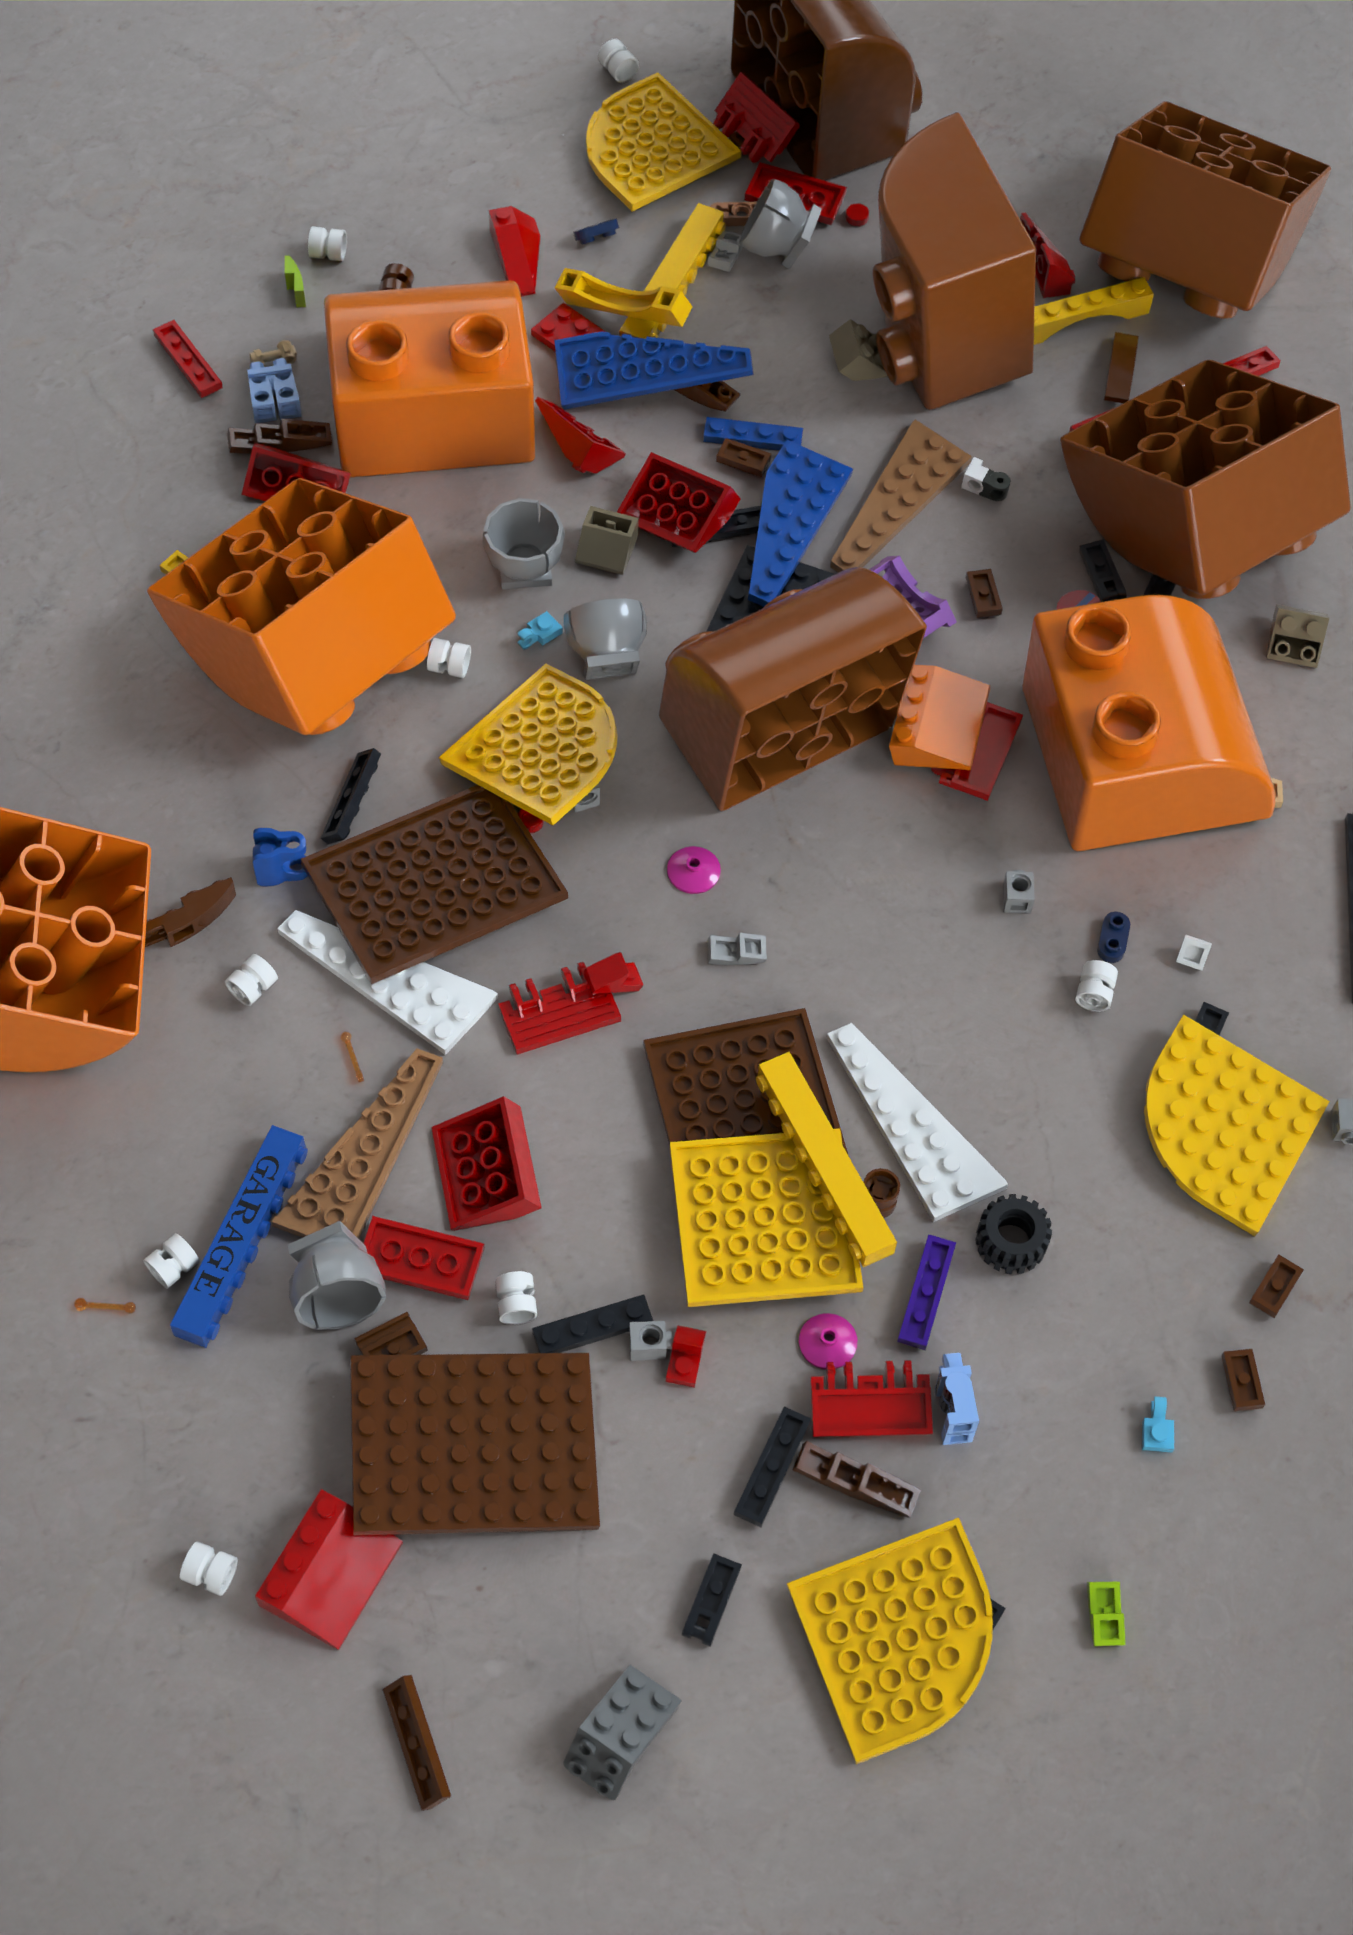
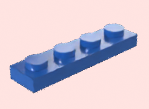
M706 417L703 442L723 444L725 438L754 448L780 451L786 440L801 445L803 428Z

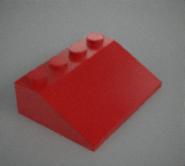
M651 452L617 513L639 518V529L696 553L729 521L741 498L731 486Z
M503 1096L431 1127L451 1230L456 1231L517 1219L542 1208L521 1106Z
M321 1489L256 1593L255 1597L258 1605L339 1650L403 1544V1541L393 1534L353 1535V1507Z

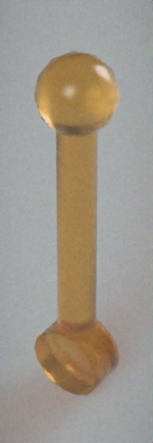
M343 1032L341 1040L346 1044L358 1082H363V1074L350 1041L352 1036L349 1032Z
M78 1298L74 1302L78 1311H83L86 1308L125 1310V1312L131 1314L136 1310V1305L133 1302L126 1304L86 1302L84 1298Z

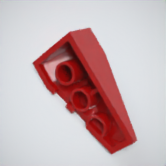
M513 206L489 210L490 233L506 280H512L518 284L521 297L535 294L540 233L535 218Z
M1021 213L1020 220L1036 248L1035 278L1042 297L1070 295L1072 284H1075L1074 270L1070 269L1065 257L1027 213Z
M539 397L536 398L537 406L562 452L573 463L572 467L581 473L589 471L597 474L625 457L626 453L607 438L603 437L602 439L594 434L592 428L576 421V417L557 404Z
M255 443L252 448L241 495L267 501L298 478L346 493L351 473L280 449Z

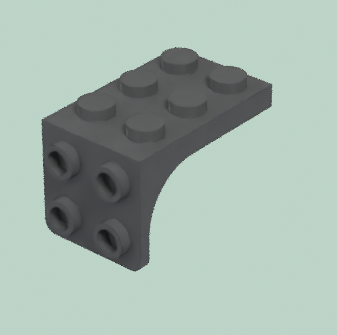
M629 1665L578 1728L563 1762L565 1768L574 1776L579 1777L595 1788L601 1795L606 1796L610 1800H615L640 1757L679 1708L682 1700L632 1665Z

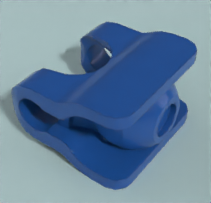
M257 828L253 831L255 842L253 847V866L258 885L264 887L276 886L285 881H300L308 877L304 868L298 871L290 868V866L295 864H301V858L306 857L304 855L306 853V839L301 833L295 831L280 832L272 828ZM290 842H298L300 844L297 848L293 849L287 847Z

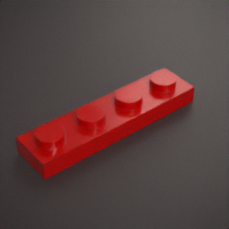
M175 320L153 329L155 338L201 398L223 388L222 381Z

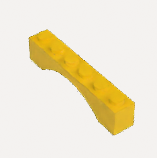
M564 268L554 287L565 303L569 305L683 327L692 309V305L681 290L662 286L652 291L628 290L599 280L584 271Z
M1142 277L1035 306L1034 345L1043 343L1061 329L1090 317L1114 315L1131 319L1149 314L1154 293L1146 279Z

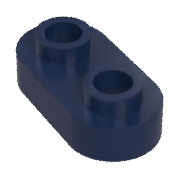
M617 218L573 231L576 241L580 240L581 244L595 241L594 236L602 234L604 238L616 234L615 229L619 228Z
M1116 911L1110 912L1103 920L1097 952L1099 957L1105 962H1119L1125 954L1130 931V920L1125 914ZM1113 922H1119L1121 925H1116ZM1109 944L1115 945L1117 948H1111Z

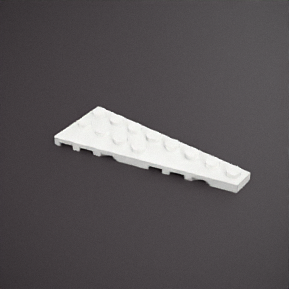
M295 910L277 928L278 934L444 1055L454 1047L498 999V993L425 962L371 984L338 927Z
M852 1023L827 1033L826 1039L933 1222L1007 1189L1008 1183L992 1165Z

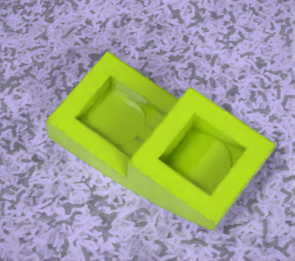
M285 255L287 290H294L296 308L306 307L304 285L300 270L290 255Z
M1120 1581L1087 1582L1093 1645H1126L1124 1613H1121Z

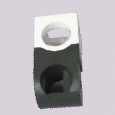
M974 457L964 474L961 488L993 501L1004 500L1007 497L1011 483L1010 477L1003 472H994L983 467V460Z

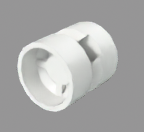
M609 40L599 50V62L617 82H627L637 73L639 68L638 60L620 40Z
M312 226L308 238L309 257L324 259L327 255L329 260L343 261L347 246L346 230L331 229L327 232L323 227Z
M434 638L428 653L427 670L441 674L448 671L450 676L464 678L470 663L471 646L458 642L451 645L448 640Z
M252 954L241 965L242 970H235L225 980V985L231 994L246 1006H251L262 995L261 990H267L278 979L271 965L257 954Z
M1091 960L1084 963L1080 977L1081 983H1079L1075 999L1077 1004L1090 1011L1101 1012L1108 1010L1111 1006L1113 989L1117 980V968L1108 962Z
M177 1233L162 1244L163 1250L156 1249L143 1260L150 1273L167 1289L181 1278V1271L187 1273L200 1262L195 1251Z
M516 1271L502 1274L495 1279L497 1298L501 1299L498 1302L499 1318L502 1323L523 1324L537 1317L536 1300L532 1296L535 1293L532 1274Z
M197 1541L192 1545L185 1557L180 1572V1579L195 1586L203 1583L205 1590L221 1596L226 1592L234 1577L238 1559L222 1551L215 1554L213 1547Z

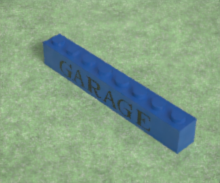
M274 1125L271 1126L170 1324L174 1336L204 1348L207 1347L210 1340L216 1338L220 1329L219 1321L223 1314L229 1312L233 1303V1298L231 1297L236 1288H241L245 1280L246 1273L244 1271L248 1263L252 1264L256 1259L258 1253L257 1246L261 1238H266L271 1227L270 1220L274 1213L277 1214L280 1211L283 1203L282 1196L286 1188L290 1189L296 1176L294 1172L298 1164L302 1165L306 1159L308 1149L305 1146L304 1136Z

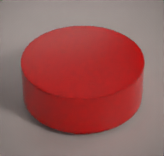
M856 203L847 208L846 221L850 225L863 226L868 222L869 209L865 205Z
M523 809L518 812L519 817L530 833L538 832L543 827L544 821Z

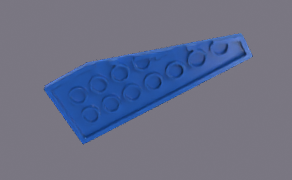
M602 331L554 340L561 406L564 410L754 375L750 348L724 345L714 347L698 342L696 344H688L681 340L655 337L644 339L632 337L629 334H622V336L611 335L610 332Z
M786 440L766 472L748 594L749 601L764 607L781 594L852 476L853 468Z

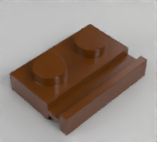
M408 1311L354 1338L362 1355H421L428 1351Z

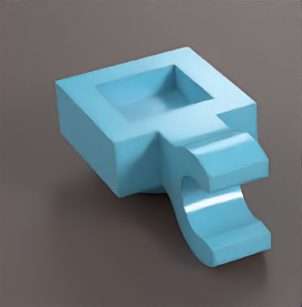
M546 611L528 622L527 628L518 632V636L521 639L517 643L523 650L529 648L537 641L543 646L563 634V627Z
M1154 1396V1401H1151V1418H1144L1142 1421V1450L1173 1452L1174 1420L1165 1419L1167 1397Z

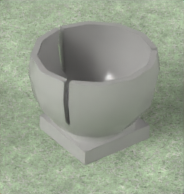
M773 178L754 206L742 231L739 244L748 251L763 257L784 255L781 265L790 269L809 243L822 208L813 204L811 209L807 211L797 192L784 182Z
M518 498L501 503L487 516L482 543L492 566L500 571L502 589L552 585L551 569L560 560L565 532L557 512L542 501L540 503V522L539 501Z
M627 598L599 600L576 606L564 614V631L568 643L585 661V680L636 674L640 662L638 650L647 635V616L644 606L639 600Z
M341 1221L288 1244L289 1254L298 1262L289 1280V1299L299 1323L312 1329L316 1327L317 1330L341 1329L361 1323L379 1311L386 1299L384 1279L374 1257L367 1253L366 1246Z

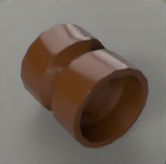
M393 263L387 265L384 269L378 291L411 288L414 280L413 272L402 264Z
M883 1168L874 1169L866 1175L863 1183L883 1218H886L896 1208L900 1192L899 1178L892 1171Z

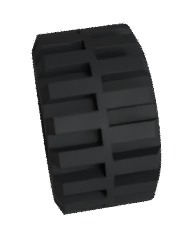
M1009 1194L1008 1199H1005L1003 1195L997 1198L996 1203L991 1201L987 1209H984L976 1231V1245H979L978 1252L980 1256L985 1255L984 1262L988 1265L992 1262L995 1265L994 1269L1000 1271V1268L1006 1269L1005 1274H1012L1013 1270H1016L1017 1274H1022L1026 1268L1029 1271L1034 1269L1036 1263L1040 1264L1043 1260L1052 1236V1229H1050L1052 1223L1050 1218H1045L1047 1215L1044 1208L1038 1209L1039 1203L1035 1200L1032 1203L1027 1201L1028 1197L1022 1195L1021 1199L1016 1198V1194ZM1005 1225L1017 1226L1025 1231L1029 1240L1021 1244L1011 1243L1001 1236L998 1229Z

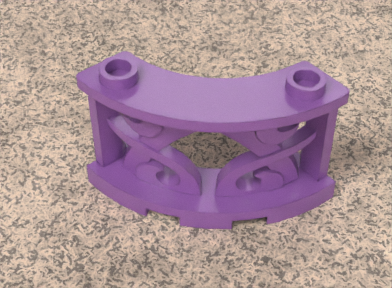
M887 556L880 563L869 569L876 574L885 570L883 578L907 599L927 625L924 637L941 626L950 627L957 622L947 600L937 598L927 591L922 593L915 587L918 582L910 574L900 556Z

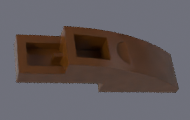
M724 381L674 389L696 403L724 412L740 397V393Z
M232 878L218 880L208 887L193 890L180 898L181 908L171 909L162 916L152 920L148 919L146 922L145 947L167 939L170 947H173L210 925L224 912L236 896Z

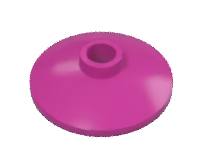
M697 846L678 850L671 856L667 865V875L673 886L682 892L690 894L703 893L713 888L718 882L721 872L717 857L709 850ZM691 864H697V865H699V866H697V867H692V866H690V865H691Z
M831 1313L816 1315L810 1318L800 1331V1351L804 1358L817 1368L826 1370L827 1362H834L835 1369L841 1368L845 1365V1362L852 1360L857 1350L858 1340L853 1326L839 1315ZM831 1334L834 1336V1340L827 1341L824 1339V1335Z

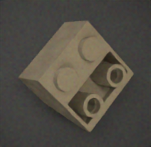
M850 319L829 335L840 373L853 381L888 377L879 356L876 334L868 331L864 325L857 324Z
M590 506L582 526L575 563L623 575L638 538L639 518Z
M1276 604L1270 628L1266 658L1317 668L1329 622L1328 615Z

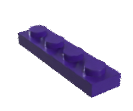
M928 1234L897 1342L926 1350L956 1242Z

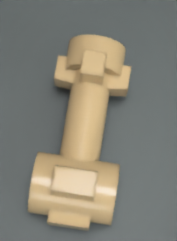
M283 340L277 344V350L262 353L260 349L249 353L251 362L260 361L263 365L264 362L279 358H285L287 364H292L296 361L297 352L295 346L289 340Z

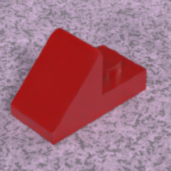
M621 952L615 953L584 969V974L592 994L639 991L643 987V982L635 962L625 963Z
M677 1326L672 1343L666 1382L695 1388L706 1331Z

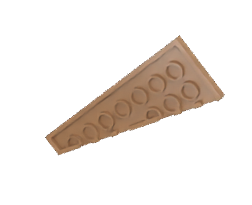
M915 419L833 556L830 567L838 573L848 568H863L971 463L972 456Z
M417 1048L400 1067L397 1075L386 1088L383 1087L378 1093V1097L369 1108L366 1107L361 1113V1118L352 1128H349L327 1153L322 1164L313 1174H310L305 1179V1184L300 1190L288 1199V1204L283 1210L273 1217L271 1221L272 1226L303 1238L341 1221L359 1239L443 1064V1057Z

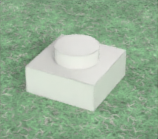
M1185 935L1176 962L1202 971L1212 943Z

